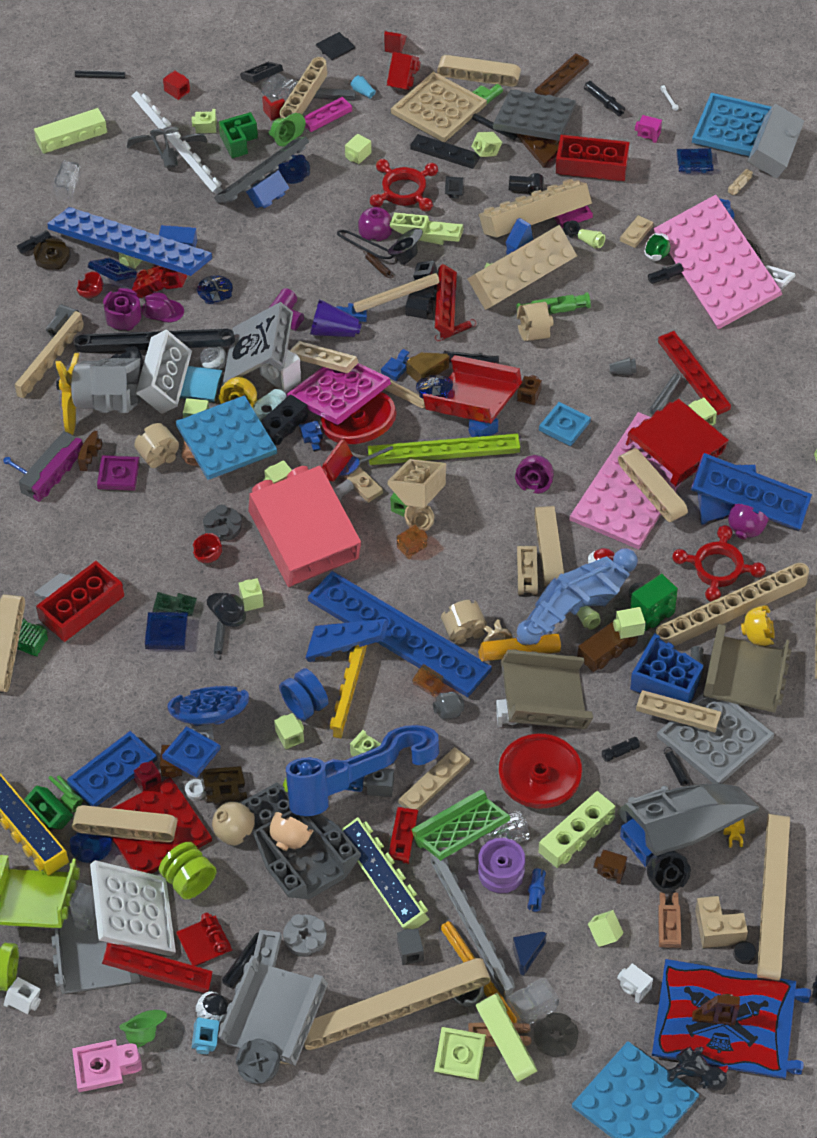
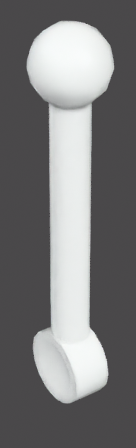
M665 85L660 86L662 93L664 92L671 103L672 109L677 111L679 107L671 99Z

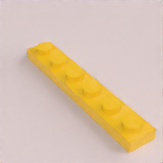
M359 645L353 646L355 647L354 652H350V667L345 669L344 679L346 681L345 684L340 686L339 696L341 698L340 701H336V716L332 717L330 722V729H333V737L341 739L367 645L362 647Z

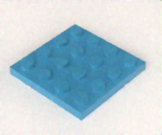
M711 93L692 137V143L750 156L764 117L772 107Z
M245 395L176 421L178 430L207 480L277 454V448Z
M627 1041L572 1103V1108L611 1138H664L699 1098V1094L677 1077L673 1082H668L667 1070Z

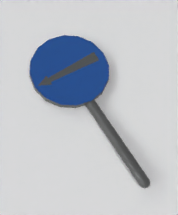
M393 446L360 460L358 457L352 456L338 477L351 475L359 468L360 463L392 450Z

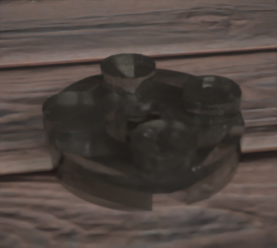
M547 1014L545 1018L536 1023L534 1028V1041L537 1049L552 1057L570 1055L578 1042V1027L565 1014ZM559 1031V1035H562V1037L555 1039L550 1034Z

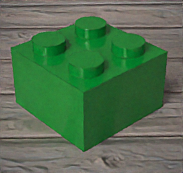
M662 573L632 593L630 609L641 608L645 620V631L651 627H657L660 621L666 617L670 618L676 611L678 588Z

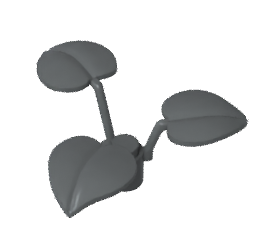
M179 127L153 129L150 131V135L131 137L127 141V149L136 143L153 140L161 155V159L164 161L165 168L178 166L177 157L179 152L177 149L174 151V148H169L167 134L178 132ZM200 133L180 138L182 142L201 141L207 143L206 136ZM158 135L164 136L166 149L163 150L164 153L156 140Z

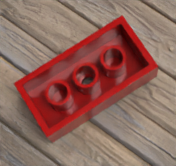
M560 135L556 157V174L625 181L630 142Z
M94 561L36 605L38 618L62 641L66 642L124 597L123 584L98 561Z

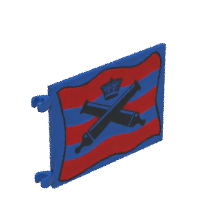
M665 959L652 1056L678 1060L676 1055L690 1046L694 1050L697 1047H703L704 1050L700 1055L711 1066L722 1067L728 1065V1069L783 1079H786L787 1071L792 1074L801 1075L804 1063L800 1060L788 1061L794 999L808 1003L811 997V990L807 988L796 989V981L758 978L757 974ZM731 994L740 997V1006L735 1025L692 1021L693 1011L715 996Z

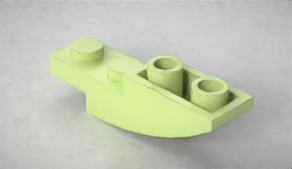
M394 212L390 222V228L401 234L411 229L419 228L423 232L419 239L420 241L443 245L444 241L459 242L464 230L463 224L429 221L428 216Z

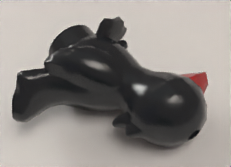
M689 1046L676 1055L680 1063L667 1071V1081L673 1082L680 1075L700 1077L702 1081L699 1082V1085H703V1089L718 1091L727 1084L726 1073L728 1065L722 1067L711 1066L700 1055L704 1050L703 1047H697L693 1050Z

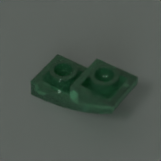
M157 592L152 612L175 616H192L197 598L178 593L177 597Z

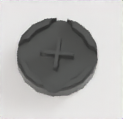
M261 1038L244 1043L236 1057L238 1072L244 1080L254 1084H264L272 1080L280 1067V1054L277 1047L270 1041Z

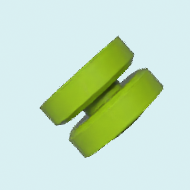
M5 942L0 947V991H8L16 980L19 949L15 943Z

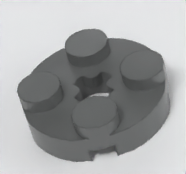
M218 505L215 509L209 511L203 519L205 533L215 534L219 537L220 541L221 539L232 540L241 532L242 518L236 510L225 505ZM220 522H226V526H225V525L219 526V523H220Z

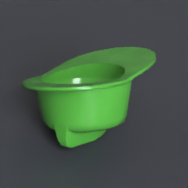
M293 113L286 118L276 119L272 123L268 134L275 139L277 145L284 147L303 133L306 125L305 118L300 113Z
M148 1010L121 1024L119 1028L125 1031L128 1042L136 1044L138 1048L154 1040L157 1025L166 1019L167 1014L163 1010Z

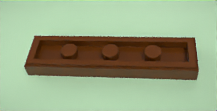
M575 53L535 89V93L554 96L589 64V60Z

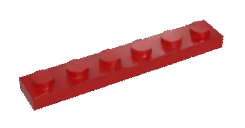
M672 331L659 336L658 343L701 399L705 398L715 409L717 415L731 410V404L676 332Z

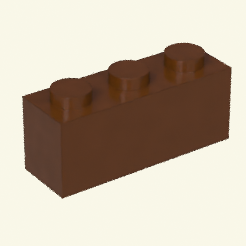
M612 622L580 644L577 657L584 658L583 663L594 672L597 669L604 668L611 659L618 658L628 647H634L638 642V636L621 639L619 632L615 631Z

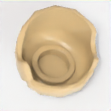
M408 506L405 509L404 517L406 524L413 531L425 532L434 524L435 516L430 506H426L423 509H413L412 506Z

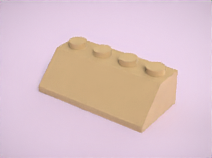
M409 459L388 480V486L406 506H412L413 509H423L445 486L446 463Z

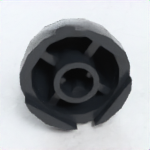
M671 851L658 856L653 855L648 862L647 876L649 881L658 891L665 894L675 893V890L680 886L683 888L690 878L691 867L688 864L687 858L679 852Z

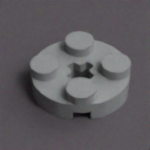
M296 914L286 924L283 938L291 953L306 957L316 951L319 952L324 947L327 933L322 920L312 915ZM308 932V934L311 936L302 939V936L300 934Z

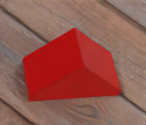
M385 31V52L401 53L407 36Z

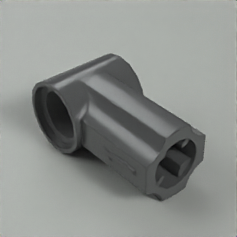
M60 304L55 312L54 319L47 326L46 332L51 337H54L75 311H79Z

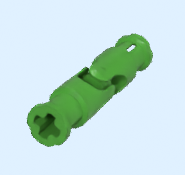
M588 292L584 295H566L526 303L546 302L549 305V314L591 307ZM517 303V304H516V309L518 310V307H519L520 305H525V304Z

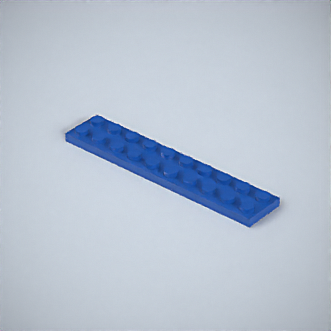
M68 207L47 223L49 230L192 276L212 259V253L72 207Z
M333 571L308 596L309 602L344 623L385 619L388 627L384 640L377 642L378 644L467 698L492 671V666L484 661L482 662L479 658Z

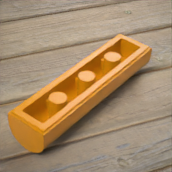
M559 634L544 635L536 645H522L518 642L517 638L486 641L481 643L478 654L483 662L501 660L507 650L544 654L560 653L561 641Z

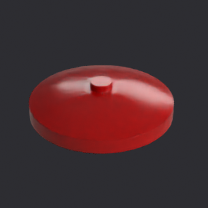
M380 392L337 425L323 417L321 423L325 435L332 441L339 443L343 439L347 444H360L374 440L387 432L395 422L396 409L393 400L388 395Z
M530 734L518 738L504 750L499 761V780L502 788L510 798L527 807L544 809L558 806L569 800L576 793L581 783L582 764L579 755L569 743L553 735Z

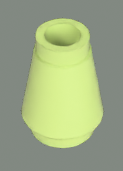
M581 229L578 233V239L595 249L601 248L605 243V235L600 231Z
M589 606L581 607L577 613L583 626L590 630L595 629L601 622L599 613Z

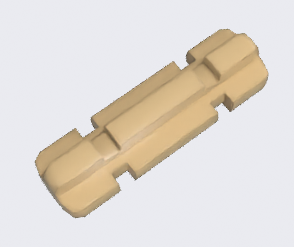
M745 169L728 187V193L736 195L739 192L738 190L752 178L753 172Z

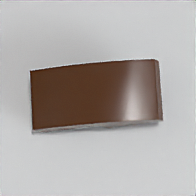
M93 431L88 436L78 456L80 471H87L88 464H92V457H97L98 450L102 449V439L99 438L98 431Z

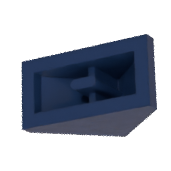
M542 931L513 937V950L521 975L524 976L545 946L547 933Z

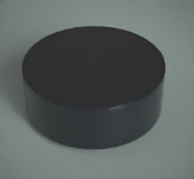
M741 941L735 945L733 955L736 961L741 964H749L754 960L756 949L752 943Z

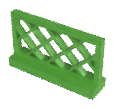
M479 790L412 828L416 845L420 849H427L441 861L511 819L505 811L487 799L486 793L483 790ZM492 817H500L496 820H491ZM478 818H486V820L477 821ZM474 827H483L479 830H474ZM460 828H469L465 831H459ZM457 837H465L462 840H456ZM443 838H451L450 841H442ZM441 847H448L441 852L438 851Z

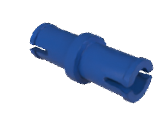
M540 868L532 871V881L528 887L530 895L527 908L531 910L532 907L533 912L541 910L542 896L545 894L544 881L546 871H542Z

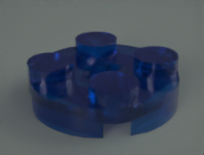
M302 154L292 155L293 158L278 165L279 168L277 170H279L286 183L297 184L304 181V178L310 175V164Z

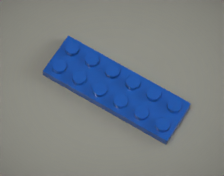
M706 453L702 455L691 487L692 491L731 506L744 504L753 507V512L758 514L761 511L769 520L797 531L801 530L812 496L808 492Z

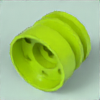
M184 842L173 848L164 857L159 867L160 874L166 878L168 883L173 885V889L183 899H192L206 890L215 879L217 873L216 867L206 857H203V853L192 842Z

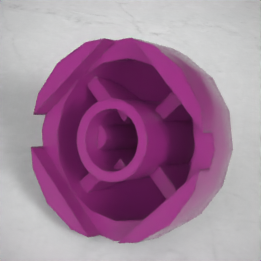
M380 207L366 209L358 221L359 234L370 241L371 239L376 241L387 239L393 230L390 228L391 215Z
M540 455L527 456L517 466L515 480L524 491L527 488L535 490L533 493L536 494L543 493L549 489L553 482L554 470L552 464L548 459Z
M735 504L729 513L728 523L735 532V536L745 540L746 537L754 538L759 536L768 523V517L761 511L758 514L753 512V507Z

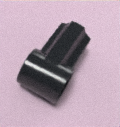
M533 173L529 177L511 175L509 177V190L525 191L529 195L537 190L543 191L544 177L539 173Z

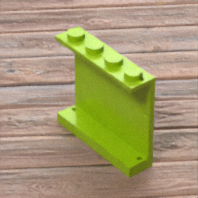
M0 855V925L62 928L64 919H68V906L72 905V893L76 892V880L80 878V868L76 867V859H73L72 863H70L69 872L55 871L47 876L44 871L10 869L9 856Z

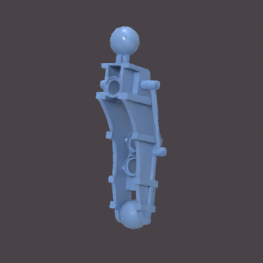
M628 548L620 549L615 553L613 561L606 556L565 574L561 573L557 579L554 578L536 602L535 609L526 620L518 625L516 631L518 642L522 645H536L542 636L553 632L555 624L563 622L565 619L564 615L571 612L576 615L580 608L584 606L595 605L605 607L618 594L621 586L629 577V572L636 568L638 559L634 551Z

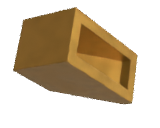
M421 352L407 361V374L421 386L430 380L427 377H435L449 368L448 354Z

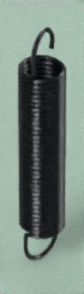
M673 750L667 752L665 756L680 785L683 786L682 782H685V785H687L689 780Z

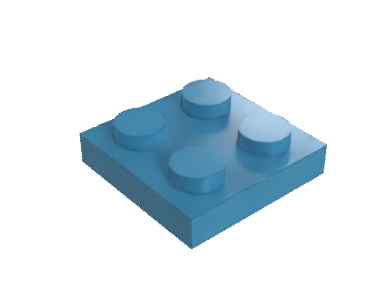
M558 402L539 425V431L572 446L591 422V417Z

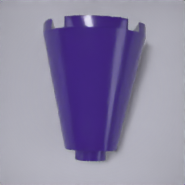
M319 299L310 335L355 337V334L360 333L362 324L354 316Z

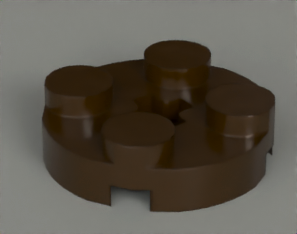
M55 238L47 239L43 244L41 242L38 243L33 252L36 265L44 269H62L70 258L69 248L65 245V242Z

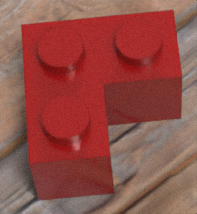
M393 52L386 86L409 90L414 82L412 74H416L420 70L421 62L419 57Z

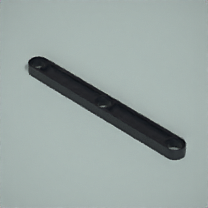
M228 328L169 331L188 348L227 347L235 342L234 332ZM162 331L83 334L77 336L74 343L79 352L126 351V348L132 346L137 347L138 350H148L151 337ZM225 336H231L228 339H222ZM81 342H87L84 345H79Z

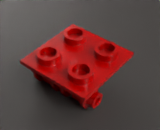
M154 264L152 268L148 270L143 269L137 273L132 290L137 294L138 298H144L146 295L153 294L167 287L169 281L166 277H163L165 267Z
M208 912L201 915L202 919L200 922L176 932L193 966L200 965L233 951L216 915L212 916Z

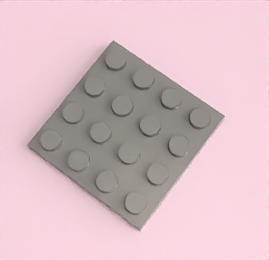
M703 694L691 704L721 712L716 732L675 721H670L657 732V737L662 742L671 747L673 751L713 784H722L774 737L773 732L738 704L705 697Z

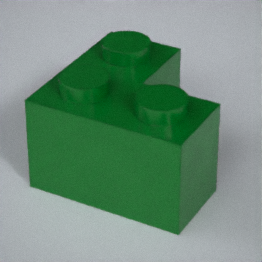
M249 112L219 121L220 137L231 158L248 154L247 141L258 138L257 122L252 113Z

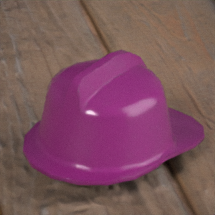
M160 292L146 295L145 303L141 310L146 318L168 323L176 322L184 315V308L179 302L170 300L164 293Z

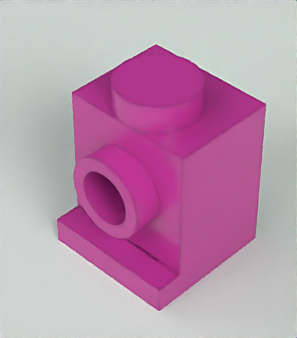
M642 115L640 121H637L635 125V131L638 132L637 136L652 139L653 143L657 142L662 129V120Z

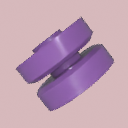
M495 838L488 841L481 848L478 855V874L482 885L495 893H509L516 890L522 884L525 876V853L522 847L514 840Z

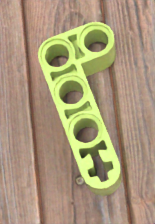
M498 993L477 1003L476 1007L517 1082L536 1073L538 1070L506 1012L507 1009Z

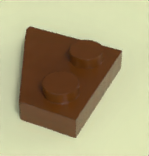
M731 994L717 995L693 1011L692 1021L735 1025L740 1006V997Z

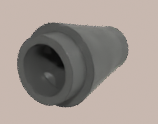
M629 357L609 364L611 374L632 375L637 373L635 358L630 359Z

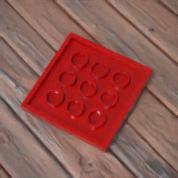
M171 777L112 808L168 814L178 820L172 842L110 836L129 867L133 870L152 874L159 870L164 857L179 844L192 842L199 849L212 842L211 835Z

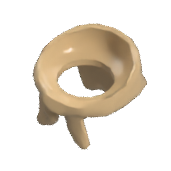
M499 619L494 623L495 630H492L487 625L482 626L488 632L484 642L513 638L509 629L501 627Z

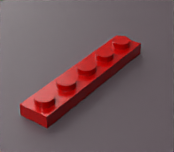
M442 264L438 268L439 283L437 284L435 329L447 336H451L454 333L457 272Z
M108 942L102 964L202 993L209 991L213 971Z

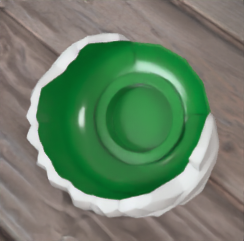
M659 233L653 234L649 237L648 242H646L647 246H645L644 252L652 261H659L666 257L671 248L668 236Z

